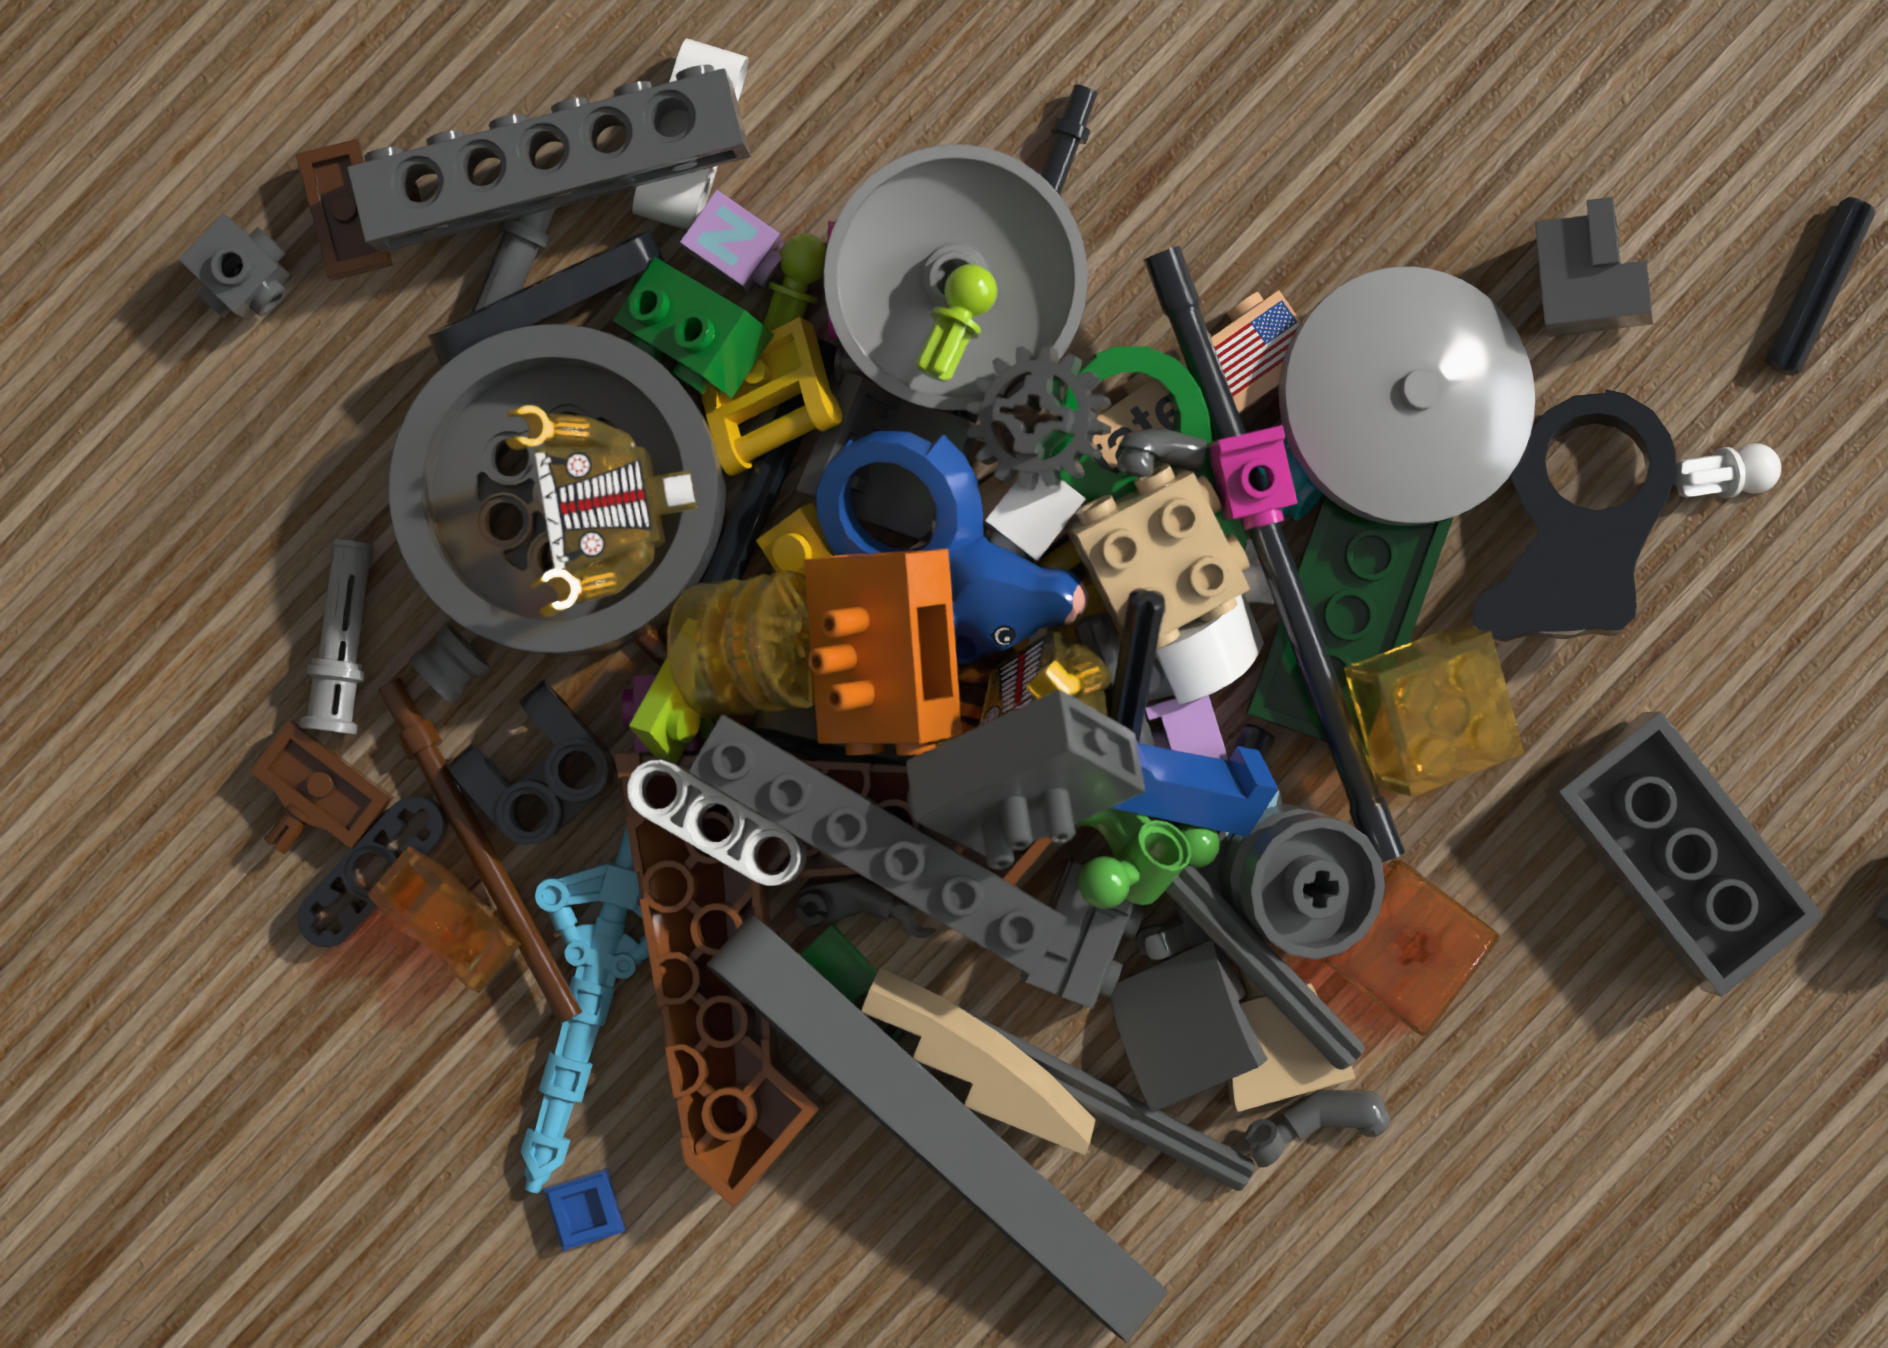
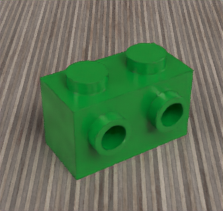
M654 257L613 319L614 323L633 337L629 343L649 354L660 364H662L664 359L675 364L676 367L671 374L702 395L711 386L731 399L774 336L772 332L746 310Z

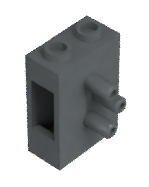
M1060 689L906 761L910 786L907 799L910 810L914 815V821L985 855L987 864L994 869L1009 867L1014 862V850L1027 848L1032 842L1048 836L1054 842L1070 840L1075 834V823L1146 792L1135 733Z

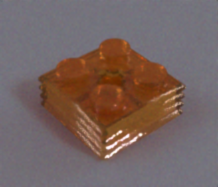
M1393 859L1383 871L1385 890L1380 913L1365 937L1341 954L1320 959L1414 1032L1425 1036L1499 941L1500 936L1490 926L1406 862ZM1419 932L1422 938L1418 945L1424 950L1418 960L1408 957L1401 964L1397 959L1402 951L1399 945L1395 943L1397 937L1400 934L1413 937Z

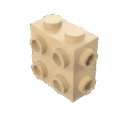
M1169 464L1154 468L1151 474L1145 478H1137L1134 481L1137 490L1114 501L1112 495H1106L1084 505L1076 512L1079 520L1065 527L1107 614L1112 619L1120 640L1123 633L1129 594L1132 590L1143 588L1148 591L1157 590L1163 594L1165 603L1157 649L1176 640L1180 636L1178 628L1198 617H1201L1202 621H1210L1228 613L1238 604L1235 597L1250 590L1242 572L1250 568L1248 558L1241 544L1232 533L1224 536L1214 515L1222 510L1212 485L1204 475L1196 478L1193 472L1180 467L1172 471Z

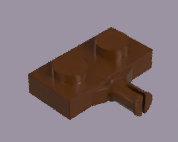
M354 139L295 154L329 279L335 281L393 266L390 251L380 253L365 242L347 168L348 166L365 162L359 140ZM415 182L412 188V199L414 202H422L417 182Z
M287 721L249 771L274 790L283 806L287 808L268 835L264 837V840L270 845L276 844L274 848L286 854L290 846L308 824L327 830L352 849L367 834L394 797L305 729L299 728L300 725L296 722Z

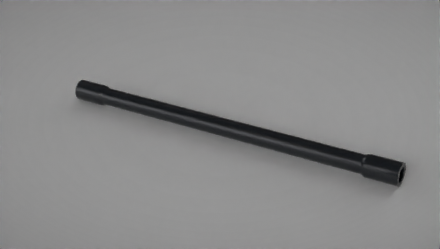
M1176 246L1145 258L1144 263L1161 309L1171 323L1187 369L1201 389L1210 417V429L1214 442L1246 434L1199 307V296L1181 247ZM1253 467L1249 472L1248 482L1254 490L1261 492L1266 488L1259 467ZM1276 522L1247 529L1349 801V813L1354 827L1369 838L1382 863L1394 859L1405 853L1387 801L1379 792L1280 523Z

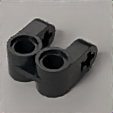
M542 680L519 700V703L555 746L524 777L512 785L496 765L472 743L447 764L454 778L501 832L513 842L523 845L547 842L557 836L570 821L596 798L605 794L612 785L616 772L614 759L608 748L605 747L568 703L545 680ZM579 751L585 752L592 757L596 766L595 778L590 785L584 788H578L569 783L564 770L568 758ZM528 794L539 796L547 806L548 815L546 822L536 831L524 827L517 816L518 804Z

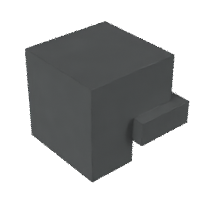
M1613 197L1586 200L1588 215L1535 222L1544 320L1550 337L1653 325L1647 260L1621 263L1617 217Z

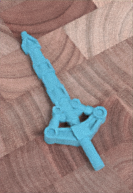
M627 825L616 862L608 861L565 875L546 877L539 883L535 892L537 904L541 909L548 912L555 931H560L566 945V960L571 965L577 966L575 976H572L569 987L583 1013L562 1024L556 1050L549 1053L538 1090L544 1093L536 1129L527 1128L520 1151L526 1163L524 1174L527 1181L524 1189L532 1193H540L543 1184L549 1180L551 1172L564 1163L570 1140L563 1136L574 1102H582L593 1065L588 1060L599 1027L605 1024L615 990L613 987L616 977L620 979L630 977L634 973L636 966L649 958L646 936H643L640 939L641 943L638 944L634 938L624 933L626 927L624 922L628 909L633 910L642 918L639 901L641 895L637 873L634 872ZM595 901L604 902L600 916H597L595 924L575 926V923L578 921L571 905Z

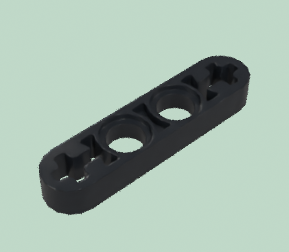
M648 230L429 333L427 337L440 364L444 365L464 350L484 339L505 331L530 326L645 271L654 257L661 261L664 259L651 231Z

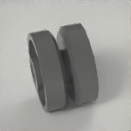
M1291 804L1266 808L1248 837L1233 834L1224 848L1219 870V881L1223 899L1265 942L1290 955L1310 959H1320L1341 954L1364 938L1380 913L1385 890L1381 858L1366 835L1343 820L1327 816L1312 808Z

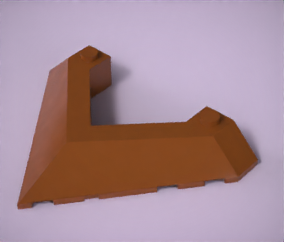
M614 753L618 778L621 779L627 814L625 819L634 872L637 873L641 899L639 901L658 1008L660 1007L666 1041L665 1052L673 1099H676L682 1134L680 1140L684 1163L734 1207L826 1102L779 1061L777 1030L720 980L706 965L749 915L756 917L770 928L768 885L755 882L637 812L628 798V783L631 774L638 766L648 761L661 759L651 754ZM681 755L677 765L690 770L697 756ZM803 760L1014 886L1053 842L1048 836L1032 842L1027 848L1014 850V862L1009 867L994 869L987 864L985 855L914 821V815L910 810L907 799L908 790L910 789L907 765ZM660 772L648 781L646 796L650 804L657 809L670 806L677 794V784L668 772ZM722 804L714 805L704 813L702 829L710 840L720 842L732 833L734 817L726 806ZM771 837L765 840L758 851V862L761 868L769 874L778 875L789 866L791 850L788 844L778 837ZM802 840L806 848L807 860L803 871L797 878L859 874Z

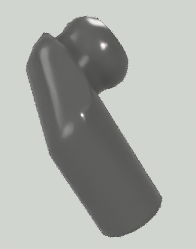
M1163 428L1131 432L1124 435L1119 443L1118 449L1122 451V454L1118 460V468L1123 474L1145 478L1153 471V460L1198 472L1205 456L1206 440Z

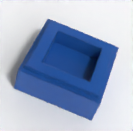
M608 1168L549 1185L544 1189L562 1251L625 1231V1223Z

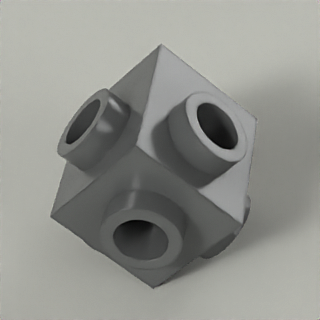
M224 213L179 258L203 282L195 292L223 318L231 310L247 321H250L256 314L259 317L267 315L283 300L287 293L283 286L293 277L279 263L286 254L285 251L257 226L249 235L237 222Z

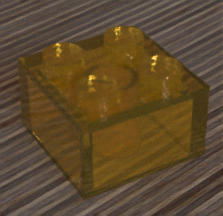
M1453 626L1344 667L1375 780L1380 789L1408 797H1415L1525 754L1491 631Z

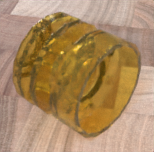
M788 570L776 572L769 576L764 574L755 575L744 581L728 579L701 583L684 590L673 606L667 629L668 660L674 683L685 703L700 716L720 719L722 715L738 717L752 715L760 710L780 712L786 708L797 710L815 705L813 672L808 665V656L813 650V646H810V623L805 574Z

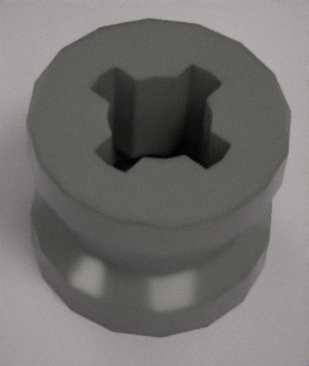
M445 624L437 632V642L428 650H418L409 659L419 674L451 704H455L464 696V686L472 678H483L491 670V667L479 652L449 624Z

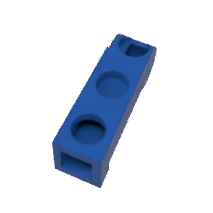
M1136 740L1146 792L1111 808L1248 837L1279 789L1259 750L1237 746L1229 760H1223L1150 745H1139Z

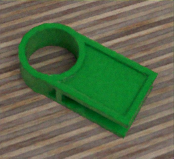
M833 923L799 954L853 1004L858 996L870 990L878 973V970ZM896 1027L888 1036L895 1041L904 1029Z

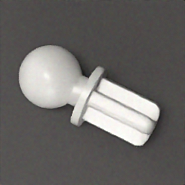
M1747 444L1737 451L1730 447L1718 448L1711 456L1678 461L1676 463L1673 485H1676L1678 494L1685 498L1715 493L1722 498L1736 497L1741 491L1759 494L1768 491L1777 483L1781 474V462L1776 452L1764 444Z

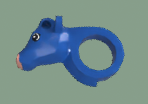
M876 431L853 442L849 439L827 464L816 490L817 518L828 545L836 555L948 549L957 664L964 667L971 665L986 654L1005 651L1040 630L1054 626L1070 625L1083 615L1088 605L1089 593L1083 582L1071 571L1063 568H1043L1035 565L1021 556L989 542L984 537L983 507L977 477L966 457L944 434L936 444H933L910 432ZM874 462L896 463L914 472L928 487L936 505L937 519L936 529L928 544L910 550L890 548L873 539L860 526L851 507L850 490L855 473L859 467Z

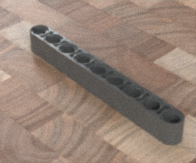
M749 915L706 964L731 990L1121 1340L1128 1343L1166 1297L1168 1291L1150 1273L756 917Z

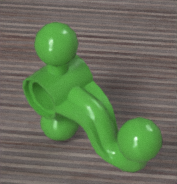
M1108 808L1074 824L1090 826L1099 830L1108 841L1115 856V859L1106 856L1097 857L1085 864L1079 875L1078 888L1085 901L1093 907L1100 909L1114 908L1125 899L1139 905L1152 904L1187 865L1195 869L1204 868L1215 860L1220 846L1217 831L1184 823H1179L1174 827L1168 822L1151 821L1146 815Z

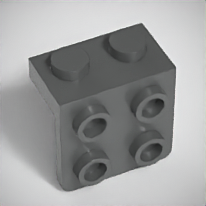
M845 372L835 396L842 411V423L824 432L820 431L796 490L816 500V490L826 466L849 439L853 442L876 431L910 432L933 444H936L944 434L968 460L975 440L968 438L966 431L976 424L956 415L902 400L864 377ZM874 462L859 467L850 486L851 507L856 518L922 542L931 541L937 526L936 505L928 487L914 472L896 463Z

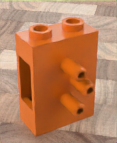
M948 549L846 554L804 559L811 646L808 665L813 672L818 743H845L846 755L885 752V743H896L897 755H919L935 748L936 740L962 735Z

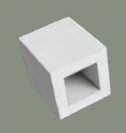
M1039 476L1034 491L1019 487L1017 479L985 520V526L994 532L988 541L1022 558L1026 557L1036 565L1082 506L1086 498L1062 480L1060 489L1053 490L1048 488L1042 477Z

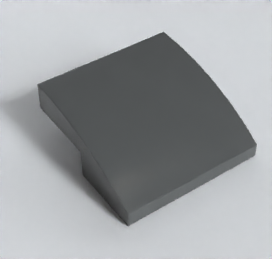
M1212 939L1117 981L1110 997L1124 1049L1152 1113L1254 1070L1268 1060L1238 1002L1247 993L1228 956Z

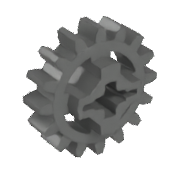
M1043 345L1038 360H1035L1031 351L1024 346L1016 348L1017 364L1013 366L998 357L992 361L993 366L998 374L995 380L991 382L977 377L974 382L985 393L983 401H974L966 404V410L980 417V424L966 431L967 437L975 441H985L986 443L976 455L978 461L986 465L1000 461L996 468L995 477L1007 483L1019 471V487L1034 491L1039 476L1042 477L1045 485L1053 490L1060 489L1061 487L1060 472L1066 471L1073 477L1081 479L1085 474L1079 460L1084 455L1100 459L1103 454L1097 446L1092 444L1094 436L1111 433V426L1097 419L1098 412L1104 411L1111 406L1110 399L1103 395L1091 394V391L1101 381L1099 376L1091 370L1077 376L1082 360L1069 353L1058 364V351L1049 345ZM1061 379L1073 391L1079 411L1068 408L1062 400L1063 387L1060 386ZM1025 380L1023 388L1008 399H1005L1012 388ZM1043 408L1062 421L1049 420L1048 423H1038L1034 428L1015 416H1029L1030 413L1037 414ZM999 426L1007 427L1014 436L1013 450L1017 451V456H1014L1004 444ZM1067 438H1073L1063 451L1052 457L1055 447Z

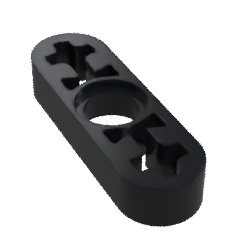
M411 796L396 802L302 902L298 911L297 921L299 930L304 938L319 947H333L351 939L443 841L447 833L448 819L441 805L434 799L426 796ZM408 810L415 814L426 810L431 817L425 825L431 834L427 839L420 835L414 836L402 846L400 850L411 855V858L404 864L400 854L392 846L380 842L379 838L386 832L390 841L396 840L408 826L407 821L402 817L405 811ZM369 852L382 855L390 866L389 880L378 890L364 887L356 876L358 861ZM342 879L347 890L355 897L366 901L367 905L361 910L356 901L349 903L338 916L339 922L343 925L341 931L339 932L331 928L321 932L316 926L321 919V915L316 910V907L319 903L324 907L332 906L347 893L336 887V883Z

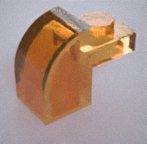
M410 846L407 847L367 894L400 932L431 948L466 987L477 993L482 991L521 945L498 920L501 915L479 894L445 867Z

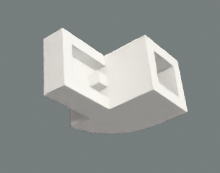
M1244 593L1235 597L1238 604L1228 613L1210 621H1202L1201 617H1198L1178 628L1180 636L1176 640L1156 650L1147 701L1175 695L1179 705L1195 701L1224 688L1250 668L1264 641Z

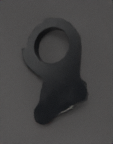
M1605 389V393L1572 396L1547 410L1533 427L1525 451L1518 465L1511 473L1510 478L1524 509L1538 528L1536 538L1521 554L1508 575L1499 584L1483 591L1478 596L1473 609L1474 625L1483 637L1494 643H1504L1526 636L1570 639L1589 634L1616 636L1635 618L1637 602L1634 573L1637 560L1654 524L1669 499L1676 474V452L1671 435L1652 409L1625 393ZM1590 424L1617 428L1631 437L1643 453L1647 471L1644 484L1633 498L1618 507L1593 510L1574 505L1559 495L1548 478L1545 462L1546 456L1558 437L1575 427Z

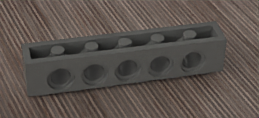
M697 65L679 71L676 74L677 81L652 87L649 81L632 82L614 89V97L593 103H589L588 98H571L552 105L551 114L528 120L525 114L502 116L489 122L490 130L467 136L461 130L437 133L426 139L427 146L403 152L401 147L396 146L370 151L364 155L365 162L347 167L365 242L380 253H385L750 158L751 154L733 82L725 68L714 71L712 65ZM672 110H684L690 114L689 124L681 134L673 137L659 134V123L666 113ZM611 126L626 128V140L619 150L612 153H602L597 150V140L603 130ZM549 142L562 143L564 153L561 161L551 169H537L535 157L538 150ZM488 158L500 159L501 170L497 179L486 186L475 185L473 174L477 165ZM424 175H437L438 188L434 196L424 202H414L412 199L414 183Z
M722 715L688 771L1033 976L1067 916L727 716Z

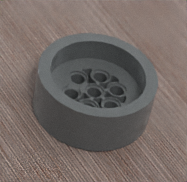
M544 324L521 327L484 339L450 360L430 379L407 412L396 439L389 472V504L395 536L413 576L440 609L456 622L484 638L512 648L552 656H585L616 650L632 644L642 636L659 629L686 606L700 588L724 533L727 514V486L725 471L720 465L716 445L706 419L681 384L664 366L646 352L611 334L573 325ZM525 406H535L545 412L548 419L555 423H561L570 417L584 419L589 435L587 440L580 446L566 450L559 447L556 439L545 440L537 446L527 448L529 462L526 469L520 474L504 476L501 473L499 457L501 452L508 446L506 439L514 437L527 438L529 434V426L526 420L519 416H506L510 410ZM548 452V456L560 457L565 460L574 452H583L590 457L592 469L582 479L570 477L565 470L564 464L551 465L556 485L564 480H574L577 482L607 472L611 460L619 454L629 453L635 455L641 461L652 530L634 529V536L631 542L620 550H610L605 546L603 553L595 558H589L583 554L577 557L574 567L569 572L573 578H580L608 570L613 574V585L581 594L571 606L553 616L542 615L539 610L549 604L556 603L558 595L555 589L547 584L531 588L534 580L547 573L544 559L546 552L551 547L535 453ZM690 474L695 502L668 506L664 478ZM505 507H517L523 517L521 531L512 539L499 540L493 530L494 517L497 512ZM603 529L565 531L566 543L572 546L574 551L579 550L578 541L583 533L597 531L602 535Z

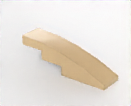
M883 968L879 969L861 1012L921 1036L913 1059L972 1083L964 1104L967 1108L1082 1155L1086 1154L1096 1119L1047 1070L998 1031L945 998Z

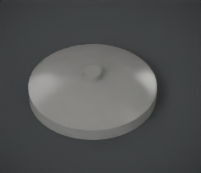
M948 144L919 149L893 160L872 174L855 191L841 211L830 236L824 264V289L829 316L841 344L854 363L876 384L893 395L914 404L941 410H966L967 403L974 401L982 402L985 393L974 383L977 377L993 382L998 374L994 369L992 361L998 357L1011 366L1017 364V347L1024 346L1029 349L1035 360H1038L1043 345H1049L1058 351L1060 359L1072 342L1079 327L1087 295L1088 270L1083 240L1069 208L1060 195L1042 176L1021 161L1002 152L974 145ZM967 264L979 265L987 269L996 281L997 297L995 303L985 314L972 318V321L981 328V333L976 339L970 338L952 378L947 382L932 379L921 373L916 367L917 357L935 322L930 314L934 307H949L944 292L945 283L949 275L960 266ZM1025 380L1012 388L1005 399H1008L1023 388Z
M1392 267L1365 273L1348 281L1329 293L1305 316L1296 329L1284 356L1279 382V409L1285 436L1294 457L1303 467L1310 481L1326 497L1352 514L1370 521L1396 526H1418L1446 520L1474 508L1496 492L1509 478L1518 465L1531 434L1535 411V385L1530 361L1520 336L1510 320L1489 297L1462 279L1444 272L1421 267Z

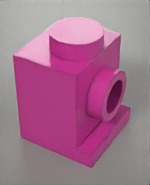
M1283 425L1206 444L1222 508L1223 520L1243 517L1245 529L1283 521L1281 507L1297 504L1283 439H1285ZM1255 466L1265 470L1268 482L1267 487L1261 492L1254 490L1248 482L1249 472Z

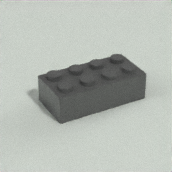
M1662 711L1641 713L1544 790L1702 991L1723 997L1824 917Z

